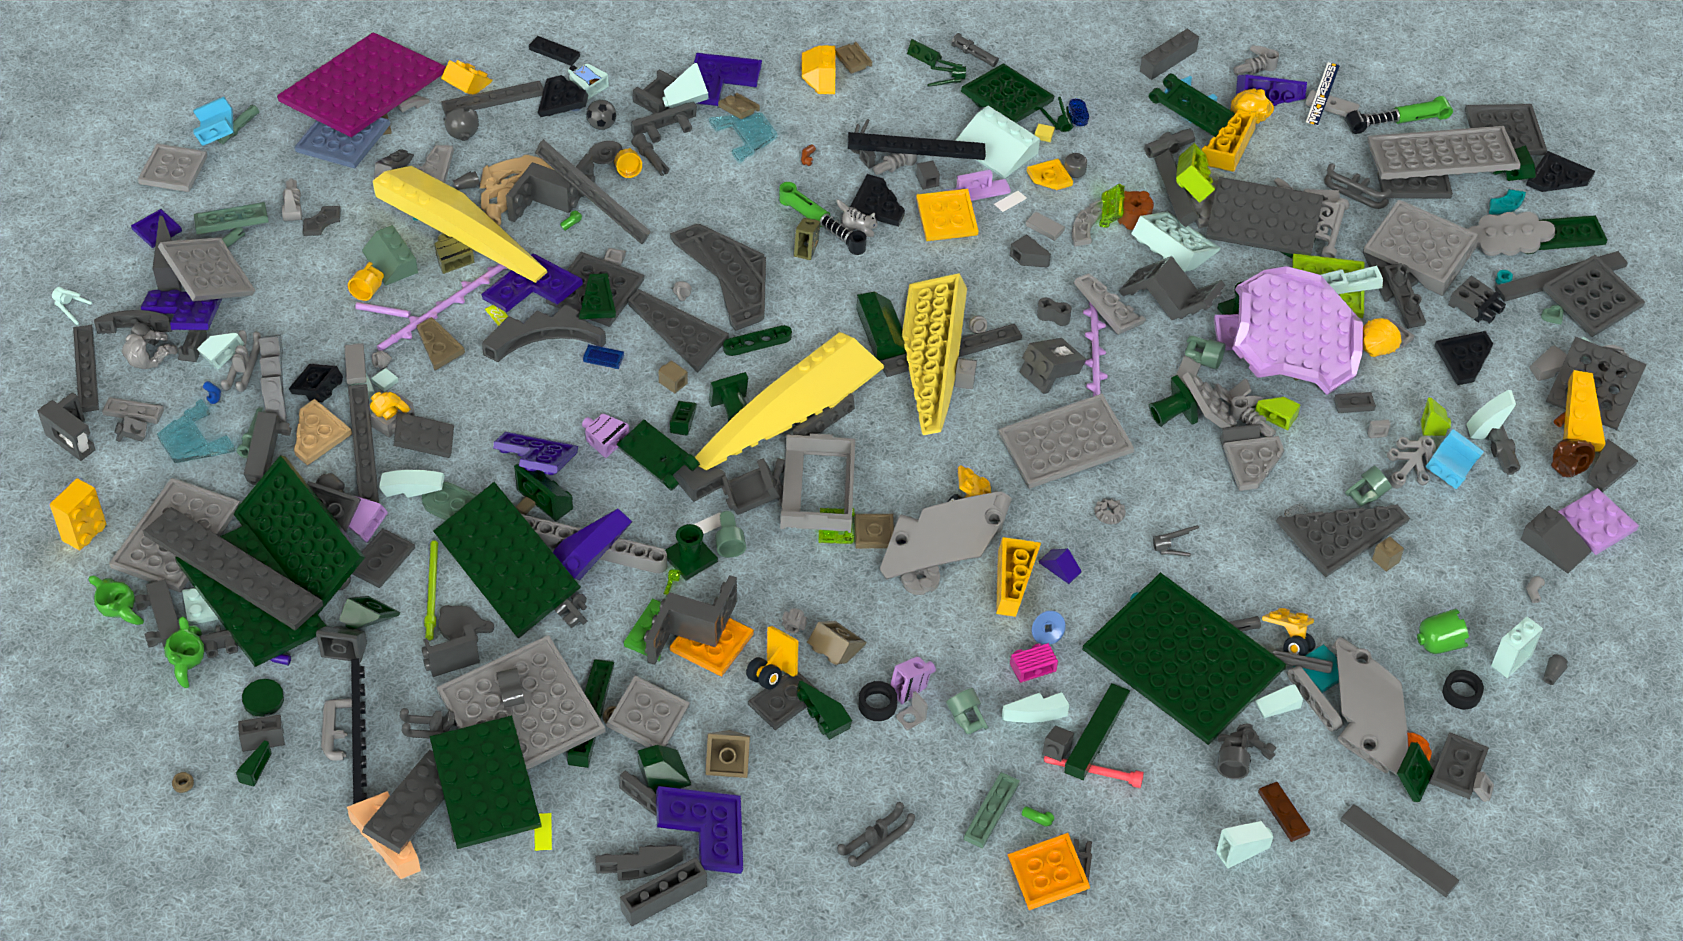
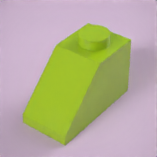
M1286 397L1265 399L1257 402L1255 412H1258L1259 416L1263 415L1266 417L1267 421L1285 430H1289L1298 417L1301 405Z
M1428 397L1420 421L1423 436H1446L1447 430L1451 427V419L1448 418L1445 408L1432 397Z

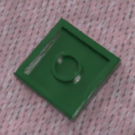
M1411 742L1397 775L1412 801L1420 802L1434 770L1418 742Z

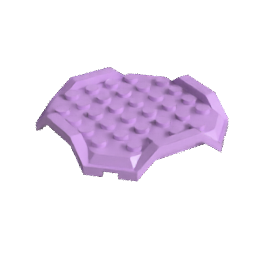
M1285 266L1263 270L1237 285L1235 291L1239 295V320L1232 349L1241 359L1244 357L1250 364L1248 368L1257 378L1281 374L1316 383L1328 395L1340 385L1346 384L1356 376L1363 349V322L1321 275Z

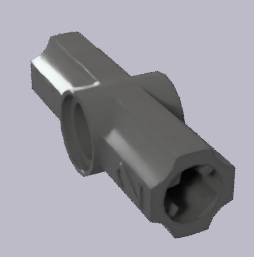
M1189 128L1174 134L1170 132L1164 133L1159 140L1145 144L1144 150L1147 157L1159 156L1168 149L1172 154L1176 153L1180 147L1195 142L1194 132Z
M1503 424L1499 429L1492 428L1488 436L1491 441L1493 457H1498L1504 473L1512 475L1519 471L1521 467L1515 454V443L1513 439L1508 438Z

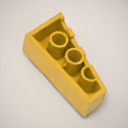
M1239 110L1228 121V125L1225 128L1222 127L1219 134L1213 137L1207 146L1202 148L1210 167L1235 171L1255 130L1256 113Z
M1574 370L1568 380L1563 439L1586 440L1595 447V452L1601 453L1606 443L1593 373Z
M1002 537L998 549L996 614L1016 617L1041 545L1040 542Z

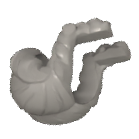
M150 330L143 337L138 334L128 335L122 347V354L131 366L139 369L157 368L169 354L176 355L178 350L175 345H161L157 348L154 357L149 359L146 345L151 339L168 341L166 333Z

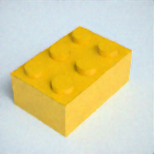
M78 478L50 503L61 540L79 551L88 545L92 538L103 531L107 525L96 489Z

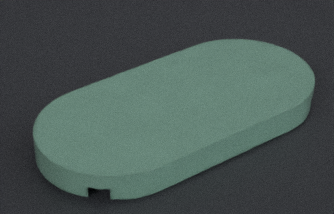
M443 482L442 490L422 494V504L430 514L447 520L477 495L452 483Z

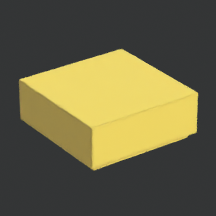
M1038 123L1034 135L1040 138L1041 141L1051 142L1055 127Z

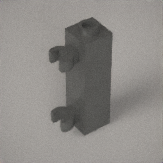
M258 412L244 469V476L247 482L252 485H256L273 465L271 463L278 434L290 436L292 428L289 427L290 424L281 423L276 413Z
M166 579L146 584L147 595L140 594L134 596L138 611L152 605L159 630L144 634L148 648L154 647L161 642L163 647H165L166 640L180 629Z

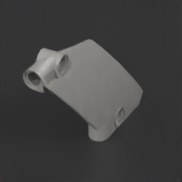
M995 491L924 508L919 519L901 514L880 566L881 573L887 580L942 564L980 558L994 535L1003 529V523L1012 500L1011 497L1003 492ZM997 520L999 523L992 524L990 521ZM900 540H903V541H905L906 543L900 545V544H898L897 542L900 541Z
M1339 637L1331 647V652L1337 655L1341 714L1346 717L1349 724L1339 735L1338 741L1384 773L1392 771L1397 775L1398 769L1409 748L1402 684L1389 671L1372 659L1371 653L1368 650L1359 649L1343 637ZM1357 659H1364L1366 662L1360 663ZM1364 745H1371L1374 749L1368 750Z

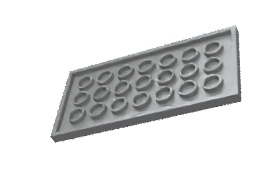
M1504 126L1368 136L1367 140L1380 178L1386 180L1520 169V161Z

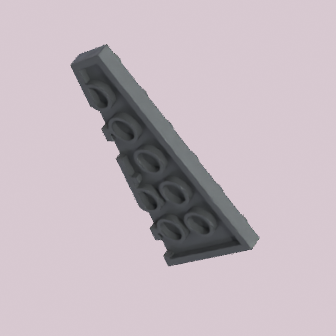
M640 289L628 299V305L697 373L723 346L724 341L729 339V333Z

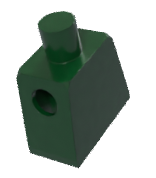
M1526 145L1514 149L1520 161V169L1493 172L1494 175L1504 173L1507 181L1536 177L1535 164Z

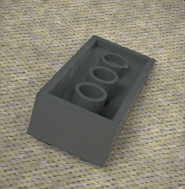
M159 216L153 260L158 290L161 291L179 290L181 292V282L158 248L160 242L172 241L164 217Z

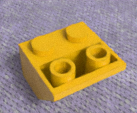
M449 60L441 77L444 81L472 95L477 94L492 82V79L487 77L488 74L486 72L476 70L475 66L460 60L456 62Z

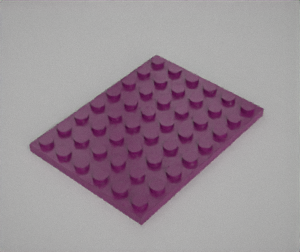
M373 32L288 89H285L277 95L279 102L349 137H353L442 76L446 66Z

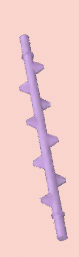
M501 264L495 267H488V272L473 282L462 281L463 288L444 301H437L436 306L421 317L410 316V324L397 333L391 334L388 339L377 345L378 350H385L392 344L397 343L401 338L412 339L411 331L416 329L418 324L431 317L437 319V314L453 303L464 304L465 295L481 284H489L490 278L507 269V267Z
M1089 302L1090 308L1083 310V314L1091 317V332H1086L1085 337L1092 342V358L1086 360L1085 365L1092 368L1093 383L1087 384L1086 388L1093 392L1094 397L1101 394L1100 381L1108 377L1107 374L1100 371L1099 356L1105 355L1106 351L1099 347L1098 330L1105 328L1106 324L1098 320V311Z

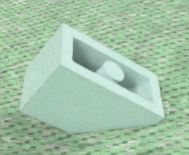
M237 333L214 335L204 341L197 350L209 363L219 369L236 353V347L239 345L243 346L245 343Z

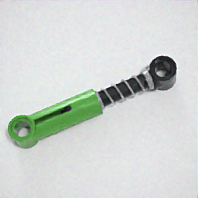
M1439 96L1433 101L1395 107L1391 112L1387 110L1385 113L1381 111L1379 114L1376 112L1372 115L1369 113L1361 114L1360 111L1354 110L1346 115L1345 121L1353 134H1360L1371 124L1372 126L1377 123L1381 125V123L1385 122L1387 124L1389 121L1392 123L1395 121L1397 124L1436 117L1440 120L1447 119L1452 115L1453 109L1446 97Z
M784 182L780 185L779 201L781 204L791 206L806 218L820 221V227H826V230H831L832 234L838 235V238H841L846 243L850 253L861 255L866 251L867 236L864 232L858 230L849 231L848 228H844L843 224L840 225L838 223V220L834 221L833 217H830V213L799 192L794 183Z

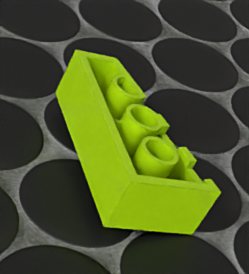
M1193 143L1179 156L1176 182L1181 188L1185 187L1200 203L1215 190V186L1212 185L1213 179L1209 177L1211 171L1208 168L1209 164L1206 154Z

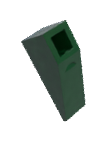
M802 680L799 681L796 694L801 702L804 701L810 717L815 718L818 728L823 735H826L830 740L850 729L853 720L841 703Z

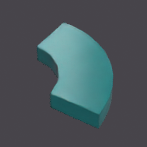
M1509 189L1505 196L1491 198L1489 214L1501 215L1506 212L1515 211L1522 205L1526 192Z

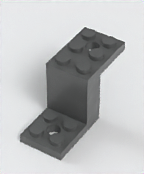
M586 153L576 168L591 181L595 182L593 156ZM532 162L506 195L508 220L515 222L523 215L524 210L527 206L531 205L532 201L570 213L573 208H576L580 198L585 195L557 171Z
M1170 256L1136 270L1119 292L1122 296H1126L1128 294L1134 295L1141 289L1143 291L1148 289L1169 318L1175 320L1177 318L1183 319L1188 314L1193 315L1201 309L1207 310L1213 304L1212 301L1221 295V290L1225 287V284L1222 280L1197 289L1175 259Z
M729 575L727 581L722 583L719 598L716 597L714 599L713 605L669 592L666 599H662L658 615H654L652 627L646 631L644 637L647 662L656 664L670 634L716 647L737 603V577Z

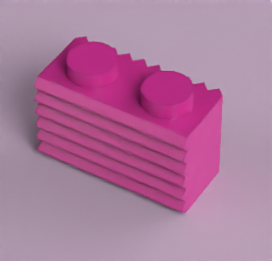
M1040 643L1035 644L1030 649L1024 651L1019 649L1011 654L1010 666L1019 683L1057 671L1058 659L1054 655L1049 643L1043 645Z

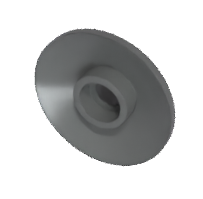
M602 141L593 145L588 154L593 156L594 163L609 164L614 162L615 156L623 148L618 142Z

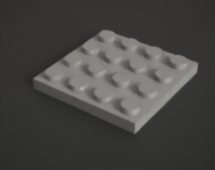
M221 237L160 242L159 250L192 301L251 296L254 294V287Z

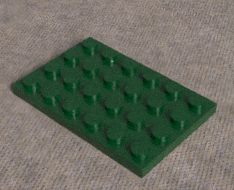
M512 715L429 736L457 849L542 827Z

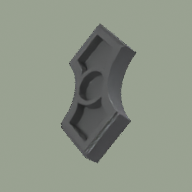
M322 206L321 211L317 215L304 219L303 236H320L328 225L340 222V206Z

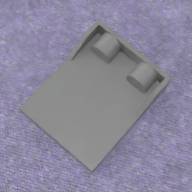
M1398 200L1365 245L1364 252L1392 265L1398 263L1407 265L1409 272L1426 289L1443 296L1477 248L1479 234Z

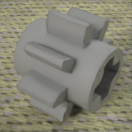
M793 608L789 613L784 612L782 625H784L787 632L795 634L798 633L799 629H805L807 617L804 616V612L800 609Z

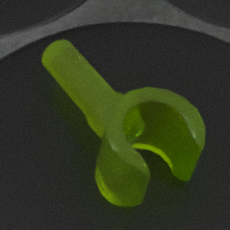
M669 570L668 582L663 594L668 595L673 581L680 580V570Z

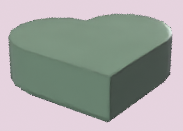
M1552 305L1550 308H1545L1542 311L1541 318L1546 322L1561 325L1564 309L1559 305Z

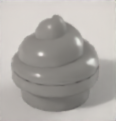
M982 316L973 317L969 322L970 330L975 334L985 332L987 329L986 319Z
M382 350L372 354V364L375 368L384 369L392 360V357Z

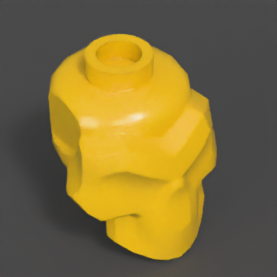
M379 391L371 397L370 409L377 417H384L385 420L392 418L398 412L397 409H400L403 413L411 410L407 403L393 392L381 394Z

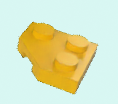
M1059 159L1027 167V173L1035 184L1055 190L1073 186L1072 178Z

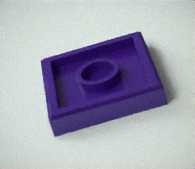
M162 209L131 225L132 230L151 248H154L156 245L159 216L164 217L170 237L182 232V228Z

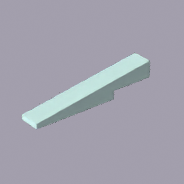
M1377 266L1345 274L1343 269L1321 274L1337 294L1379 289L1383 286V278Z

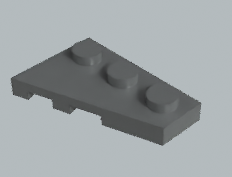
M1607 439L1606 445L1602 449L1587 479V483L1593 488H1598L1604 492L1636 466L1638 460Z

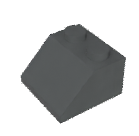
M328 626L317 630L316 636L321 657L345 661L359 658L361 663L367 646L365 631Z

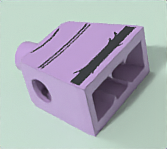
M601 414L595 421L586 417L582 422V427L586 429V441L605 458L618 448L616 444L629 433V425L605 414Z
M915 657L895 666L890 685L895 689L897 700L901 704L911 699L913 692L919 693L927 687L930 674L936 670L931 661L925 663L920 657Z

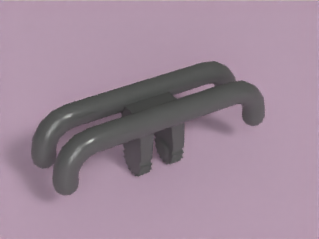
M1334 163L1328 165L1327 175L1324 179L1328 188L1339 190V193L1375 209H1381L1388 205L1389 200L1386 198L1391 194V189L1387 188L1383 192H1378L1367 187L1370 183L1369 178H1365L1360 184L1358 183L1360 174L1356 173L1352 179H1349L1334 171ZM1334 179L1336 181H1339L1347 185L1348 187L1344 188L1332 182L1331 180ZM1365 193L1374 198L1383 200L1381 202H1376L1367 197L1362 196L1361 194Z
M403 708L399 715L401 720L405 722L401 728L403 735L411 738L430 739L429 736L448 732L451 726H457L454 721L455 714L453 711H448L445 717H442L441 711H435L433 716L409 715V710ZM409 723L429 724L430 730L410 729L411 725Z
M897 802L892 813L884 819L879 818L873 827L871 825L868 826L862 835L848 845L839 844L837 851L840 855H848L867 842L871 848L857 858L854 855L848 858L850 866H860L905 834L914 824L915 815L909 813L905 822L887 835V826L897 820L904 809V804Z

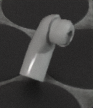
M1540 576L1533 577L1526 587L1532 603L1541 601L1538 589L1545 585V580Z

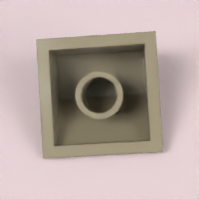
M837 621L818 622L807 641L808 644L813 646L812 649L815 652L826 655L828 661L835 665L847 663L867 643Z

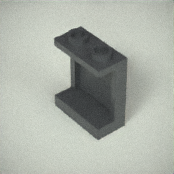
M659 69L657 71V78L644 89L639 87L633 89V102L652 113H659L669 109V107L664 106L662 97H665L664 90L677 78Z
M764 458L757 461L759 468L732 480H728L726 476L722 477L724 484L721 487L724 494L728 495V499H726L727 505L730 510L734 509L737 515L780 497L771 470Z
M471 624L462 626L464 636L434 646H430L427 638L423 639L424 647H421L424 657L423 663L426 671L430 670L432 677L480 663L477 639Z

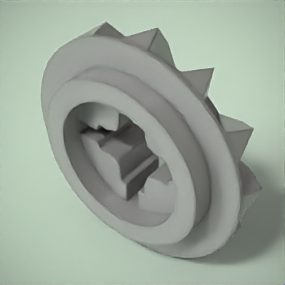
M1104 498L1101 502L1098 501L1094 511L1096 517L1106 524L1121 522L1126 513L1125 505H1121L1120 500L1114 501L1113 498L1110 500Z

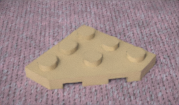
M314 399L299 411L300 418L297 426V440L294 452L308 466L352 435V430Z

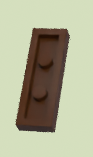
M1278 782L1259 788V795L1291 842L1310 834L1311 830Z

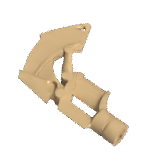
M523 155L519 158L502 161L489 167L487 165L483 168L480 188H486V190L481 193V209L497 225L500 226L501 214L507 210V193L529 165L533 162L553 169L543 159L531 155ZM513 173H514V174H517L516 176H512V177H510V178H508V179H504V178H506L507 176H509L510 174H513ZM497 197V204H490V199Z

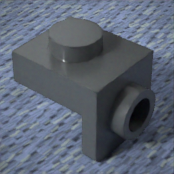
M125 416L122 422H118L116 425V441L120 442L123 436L142 442L145 438L147 423Z

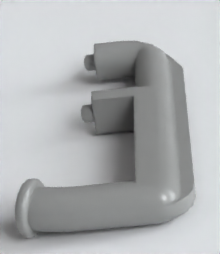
M352 698L328 700L324 704L321 747L326 757L330 760H344V757H346V753L343 751H334V739H343L348 735L344 730L335 731L337 708H352Z

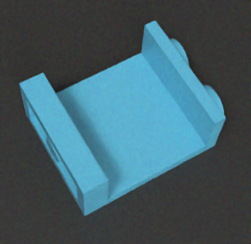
M225 97L193 110L200 121V127L194 129V135L202 146L234 133L233 109Z
M1452 429L1425 467L1447 482V484L1457 489L1466 479L1465 476L1484 451Z

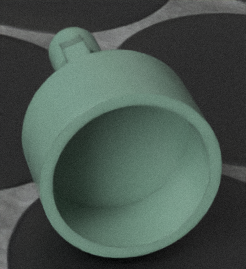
M1189 336L1185 355L1203 366L1217 370L1222 362L1226 344L1213 339L1205 340L1196 336ZM1195 348H1199V349H1202V350H1204V351H1203V353H1202V352L1196 351Z
M1374 465L1361 475L1362 479L1350 487L1345 494L1347 497L1351 496L1359 506H1364L1367 503L1376 501L1389 491L1392 486L1384 474ZM1367 485L1370 490L1362 496L1358 490Z
M724 511L720 514L721 529L715 534L717 552L725 558L737 557L746 550L744 532L741 528L736 527L734 514L731 511Z
M974 688L962 691L946 701L955 721L964 729L966 734H972L981 728L985 730L989 728L978 708L981 702ZM974 709L979 719L970 723L966 713Z

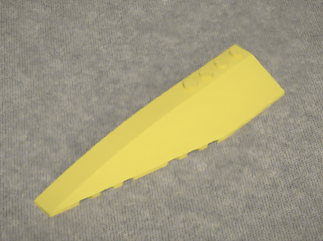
M413 166L385 171L373 180L375 196L447 236L457 239L473 250L536 283L547 273V270L464 193Z
M960 273L909 284L902 337L905 343L904 347L907 353L906 357L909 363V372L923 435L942 431L951 400L967 287Z
M839 332L774 381L741 409L695 456L700 463L699 467L708 470L726 461L728 456L738 455L742 453V449L748 446L754 447L758 445V441L762 439L768 440L792 428V424L802 423L807 420L808 416L822 413L826 407L832 408L836 406L848 394L853 393L884 369V365L855 338Z

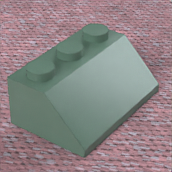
M393 225L376 231L362 249L367 260L373 263L372 266L384 274L382 282L385 286L418 273L415 256Z

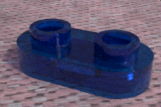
M1081 99L1070 100L1068 111L1072 123L1076 126H1086L1089 121V113L1085 102Z

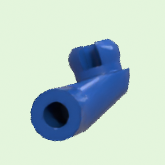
M210 381L205 382L203 388L209 392V397H206L207 401L211 404L218 403L221 397V390Z

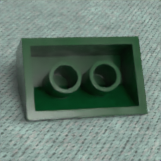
M519 464L514 465L517 491L535 501V505L554 521H558L573 509L572 495L568 491L561 489L554 480L551 481L546 477L543 471L525 470V467H520Z

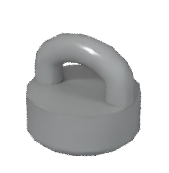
M683 281L676 282L673 288L674 294L677 295L680 301H685L686 297L690 296L692 287Z

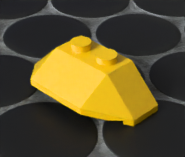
M819 45L802 53V79L815 89V92L818 94H835V46Z

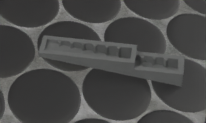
M1168 149L1156 157L1155 162L1177 219L1184 227H1187L1200 217L1191 200V194L1185 187L1181 188L1176 182L1177 164L1171 151Z

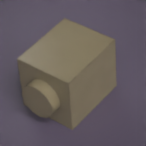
M672 360L666 365L661 366L658 370L659 383L674 394L688 384V372Z
M1389 536L1376 545L1372 560L1387 572L1400 563L1404 548Z

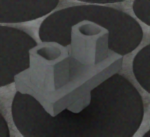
M574 593L570 596L571 602L566 599L554 609L559 616L566 610H570L563 618L570 628H573L579 622L583 625L588 622L578 610L580 608L582 610L587 608L585 605L587 598L584 594L576 595Z
M216 625V632L200 636L204 644V652H206L208 658L217 657L219 655L218 649L226 648V652L229 654L238 652V644L232 638L231 633L228 630H221L220 625Z

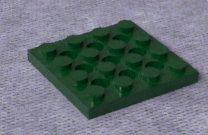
M1004 63L961 88V92L968 98L979 103L982 107L990 106L1015 123L1053 102L1055 97Z

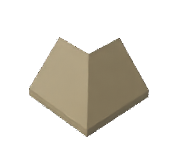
M732 730L708 733L705 775L747 778L750 736Z

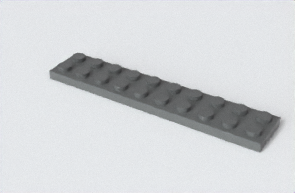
M170 507L143 530L145 537L295 631L323 606V601L173 507Z

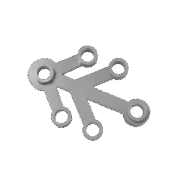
M1422 436L1418 441H1411L1406 437H1400L1396 442L1399 449L1417 448L1418 450L1416 452H1399L1396 448L1389 450L1387 453L1389 460H1409L1399 472H1394L1389 477V483L1393 488H1401L1406 482V475L1415 465L1418 475L1417 482L1420 485H1426L1430 481V476L1424 470L1422 456L1425 454L1428 463L1433 456L1432 452L1436 448L1435 442L1428 436Z

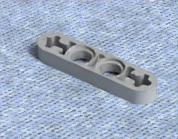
M1296 666L1289 669V680L1292 684L1296 685L1302 697L1327 729L1332 732L1341 728L1342 720L1339 714L1303 668Z

